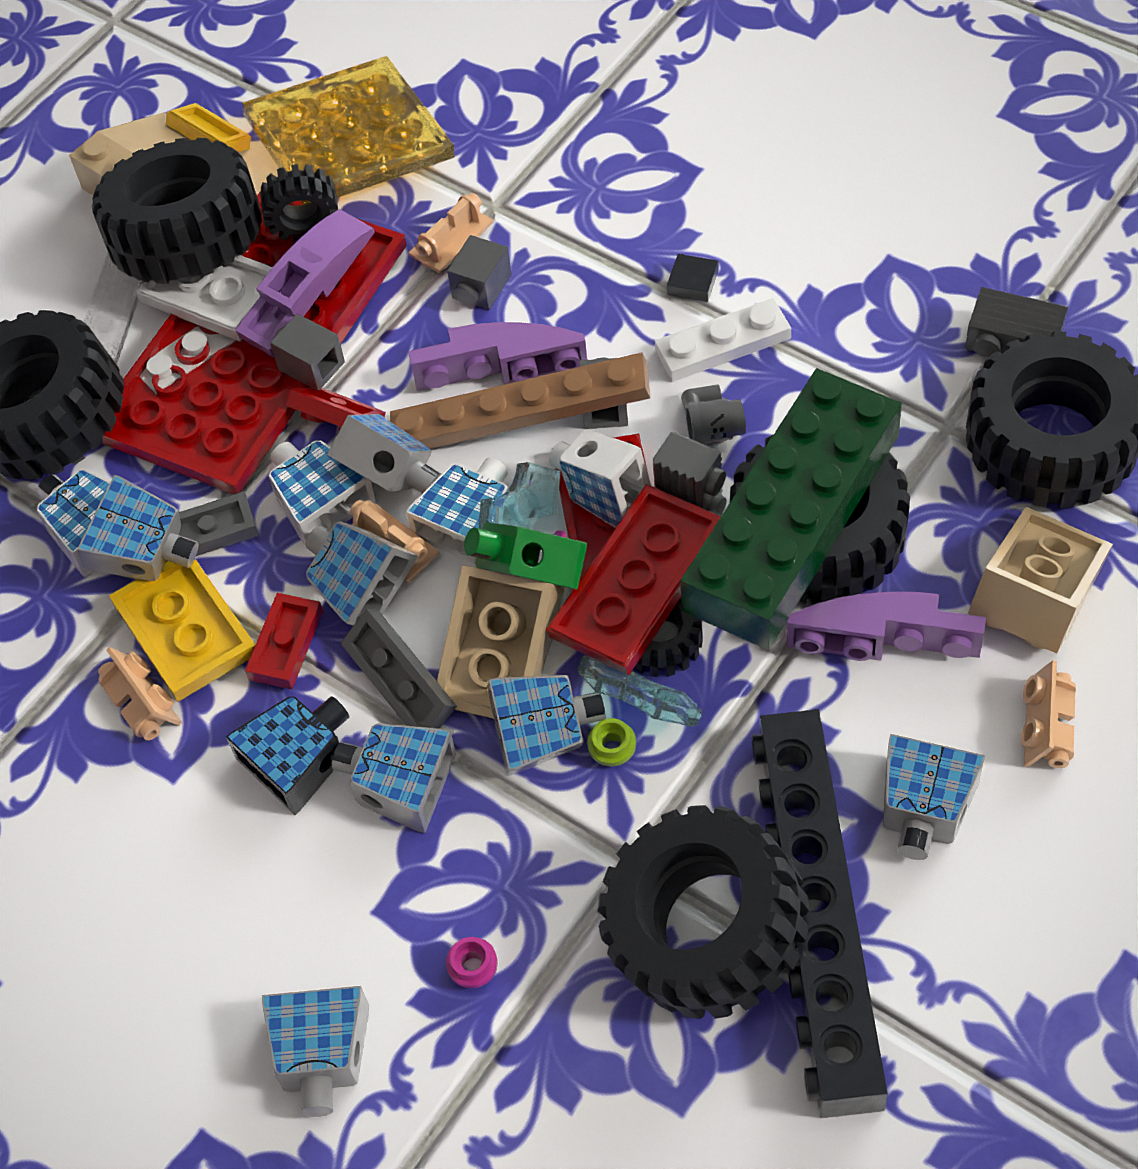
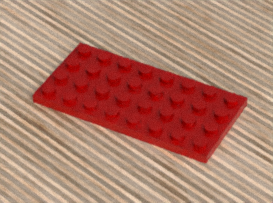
M259 192L258 195H257V198H258V201H259V204H260V208H261V211H262L261 198H260V192ZM295 201L288 205L300 206L309 202ZM262 214L258 235L255 241L251 242L249 249L241 256L274 267L296 242L293 241L292 235H289L287 240L279 237V232L275 235L269 232V226H265ZM360 220L372 227L375 233L326 298L320 294L304 317L337 334L341 344L406 248L405 234ZM170 314L123 378L124 390L120 413H115L116 423L111 432L106 431L104 433L101 444L232 494L240 493L296 411L286 406L290 389L305 384L279 371L275 358L242 339L241 341L235 340L228 347L218 350L210 359L187 374L181 367L172 365L170 368L172 373L181 375V378L164 389L158 386L159 376L153 375L152 384L157 392L155 394L140 378L151 357L177 339L179 340L175 345V354L178 361L182 364H199L208 357L210 352L207 341L199 355L190 358L182 356V336L199 325ZM199 326L200 330L206 334H219L215 331Z

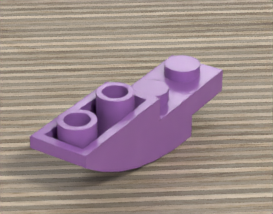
M340 209L312 227L281 257L256 288L260 297L235 331L239 338L274 358L270 342L273 340L276 332L281 327L286 326L296 314L304 317L320 294L326 298L375 233L374 229Z
M493 322L448 328L450 342L408 351L417 391L440 388L447 384L470 379H481L497 373H501L504 384H509L580 367V360H588L586 340L583 333L561 327L522 322Z
M922 592L857 594L828 600L792 613L787 622V647L798 649L806 654H819L823 652L844 655L855 661H866L868 659L881 661L884 645L896 646L904 651L927 650L941 652L953 658H965L968 656L980 658L986 617L938 611L939 594Z

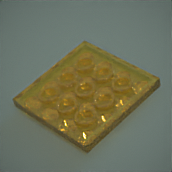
M388 56L242 102L245 118L278 168L284 167L286 172L291 171V165L298 164L299 170H304L305 164L313 165L314 173L318 168L324 170L325 176L330 175L333 179L337 198L455 158L454 144ZM301 201V202H302V204L304 205V204L309 203L310 201Z

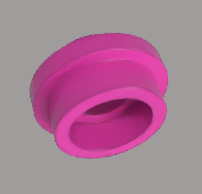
M466 937L459 940L451 947L446 957V968L450 978L454 983L464 988H478L487 984L494 977L498 967V959L493 946L486 940L478 937ZM472 958L479 959L482 962L480 967L473 971L463 968L465 962Z

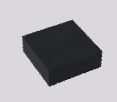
M677 254L667 283V295L708 302L719 271V261Z

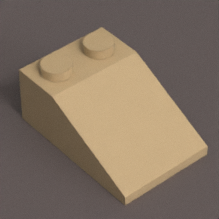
M163 112L97 131L73 151L69 157L81 188L94 195L96 186L100 184L101 177L107 171H113L114 164L121 159L127 160L132 157L133 152L140 149L147 150L154 147L153 144L163 141L165 144L175 142V139L187 137L166 125L167 114Z
M1025 507L986 566L967 614L986 617L985 625L994 629L1005 630L1025 639L1033 647L1047 649L1057 654L1070 632L1113 544Z
M462 565L437 678L439 685L457 705L455 710L494 719L487 690L489 679L541 676L553 640L549 637L546 628L560 610L564 593L563 587Z

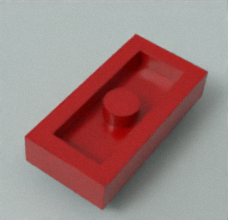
M307 385L290 389L286 404L290 408L301 411L302 418L317 423L327 421L339 426V431L348 415L380 414L385 417L386 414L385 411L327 389L321 388L318 392Z
M276 593L245 669L248 680L293 690L323 613L320 601Z

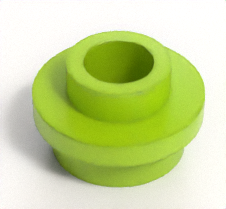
M608 718L602 720L593 727L588 735V750L591 757L599 764L605 766L624 764L633 756L636 750L635 733L629 725L619 719ZM608 741H617L621 744L613 749L604 747Z

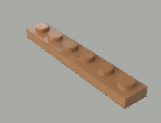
M643 352L393 410L390 411V421L431 449L650 399L648 365Z

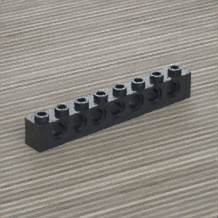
M819 709L761 715L760 734L752 735L751 739L755 765L764 764L766 775L765 779H758L762 809L771 808L773 824L765 825L766 833L772 836L798 870L804 882L801 889L808 896V900H819L827 906L822 911H809L807 915L801 916L809 925L807 938L804 943H796L794 949L799 953L800 958L793 970L788 969L792 999L801 998L804 1016L796 1017L799 1048H809L812 1063L811 1068H804L808 1101H818L820 1118L885 1111L888 1092ZM786 764H796L802 769L797 772H787L781 769V767ZM794 808H803L811 814L798 818L790 815L788 811ZM802 853H810L819 860L812 864H803L797 861L795 857ZM818 947H825L832 950L836 956L830 960L821 961L812 957L810 951ZM834 996L840 999L845 1006L837 1011H828L820 1007L817 1002L823 997ZM841 1046L848 1049L854 1057L848 1062L837 1063L829 1059L825 1052L832 1047Z

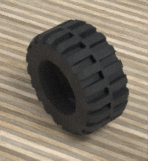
M197 137L196 140L179 138L171 143L165 144L164 141L153 144L154 147L147 150L140 149L133 152L132 157L127 160L121 159L114 164L113 171H107L101 177L100 184L96 186L92 198L91 207L112 263L120 271L130 277L133 276L139 281L148 283L150 280H153L157 284H169L170 280L186 282L191 281V277L202 274L204 277L212 274L214 269L220 266L226 267L233 263L236 255H243L249 249L251 242L255 241L260 230L262 211L247 163L244 161L243 156L235 149L218 140L212 143L207 138Z
M39 310L37 315L25 312L18 314L15 320L9 321L5 319L0 322V474L4 477L21 479L23 476L25 479L42 478L43 473L55 475L63 472L64 466L70 463L76 465L85 459L83 455L91 448L96 450L103 442L102 436L106 431L111 432L116 423L115 413H120L124 390L123 377L119 373L120 369L90 327L82 320L76 319L73 315L63 312L56 313L51 310ZM45 387L40 393L25 402L32 394Z
M1053 331L1051 336L1042 337L1041 332L1025 336L1024 342L1020 343L1016 339L1002 346L1001 353L996 351L984 361L983 368L975 376L970 395L966 422L967 449L972 453V461L977 470L981 473L987 471L986 480L998 490L1001 487L1008 490L1007 496L1020 502L1022 498L1032 500L1033 506L1046 508L1047 503L1058 504L1059 508H1072L1075 506L1076 501L1082 500L1083 504L1086 505L1100 500L1102 492L1105 495L1111 494L1121 486L1123 479L1130 476L1138 458V374L1134 375L1135 367L1124 356L1120 359L1115 356L1116 350L1104 342L1099 346L1092 343V337L1082 334L1075 338L1066 336V332ZM1036 405H1060L1082 414L1091 422L1094 428L1075 435H1054L1032 427L1018 413Z
M773 435L765 438L764 447L759 444L754 446L746 454V462L738 465L733 475L734 484L730 487V502ZM890 452L854 509L860 517L842 529L798 603L807 604L808 599L820 600V603L843 596L862 594V588L864 587L869 591L873 590L883 582L884 574L892 573L899 563V554L903 552L906 541L910 494L907 492L908 482L902 470L897 469L898 461Z
M706 805L690 806L687 808V814L681 815L677 809L661 815L662 822L655 826L648 822L636 832L639 837L631 845L627 842L622 845L616 853L620 858L616 867L609 866L602 882L608 887V891L599 895L597 912L605 918L598 925L601 940L608 946L607 954L624 976L648 998L650 997L660 1007L672 1013L679 1010L685 1017L701 1019L705 1016L707 1010L717 1019L731 1016L733 1013L732 1006L738 1004L746 1011L759 1004L760 1001L757 995L766 988L771 993L776 991L783 984V981L778 976L785 967L793 970L800 958L799 953L794 948L797 942L804 943L806 941L809 925L801 917L809 912L808 896L801 889L804 882L796 867L772 836L766 833L759 823L748 816L740 817L735 810L721 806L715 808L714 813H712ZM715 875H732L741 878L742 897L738 912L730 926L719 937L704 946L694 949L678 950L668 947L666 937L668 917L674 903L688 887L701 879Z

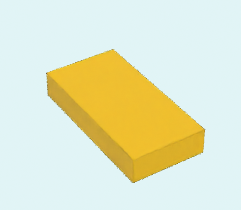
M197 103L167 112L166 125L190 140H196L197 137L207 138L212 143L218 140L232 147L238 153L250 149L251 136Z

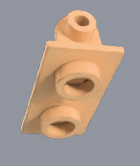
M475 193L463 194L459 197L458 203L447 212L448 216L444 219L441 218L426 233H421L418 236V243L408 252L409 256L440 274L454 261L470 235L479 237L494 221L480 212L479 207L482 205V201Z
M357 500L352 505L350 514L353 516V526L367 530L418 555V558L404 579L407 583L440 554L439 550L376 503Z
M108 647L106 651L113 659V662H107L99 668L98 674L100 676L98 681L115 706L122 707L130 698L132 699L120 713L135 735L149 741L160 734V726L165 721L179 726L182 721L171 708L175 704L174 700L167 691L154 684L148 676L151 672L149 665L134 652H130L127 655Z
M1054 660L1035 675L1030 676L1024 686L1023 700L1026 703V723L1022 729L1021 743L1025 746V767L1031 766L1040 758L1048 759V764L1051 767L1065 768L1069 765V760L1074 757V726L1060 722L1058 718L1067 721L1075 718L1076 684L1071 681V675L1063 672L1056 673L1057 661Z

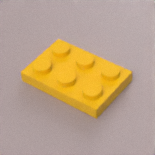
M194 559L190 568L168 561L165 563L156 581L136 579L109 595L113 606L177 702L248 661L255 647L253 640L196 559Z

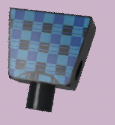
M291 696L232 731L226 736V739L235 759L289 811L296 815L334 771L332 760L335 749L339 744L338 737L334 731L347 721L350 716L344 706L333 696H330L313 712L296 697Z

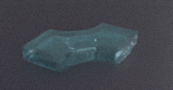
M530 462L518 463L512 484L502 496L480 500L478 528L483 529L484 524L490 522L530 529L541 517L557 515L560 471Z
M582 656L577 671L595 692L625 701L644 711L652 719L691 727L698 725L703 710L684 691L663 686L634 671H631L628 676L589 656Z

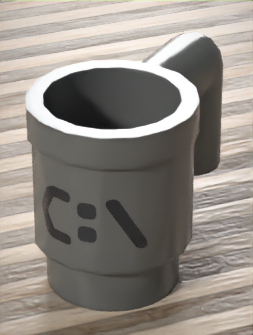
M719 384L691 388L682 393L681 400L686 414L687 430L690 439L701 444L733 440V436L746 433L745 414L741 400L728 401L727 398H722Z

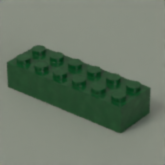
M816 368L681 578L682 612L769 651L897 440L902 402Z

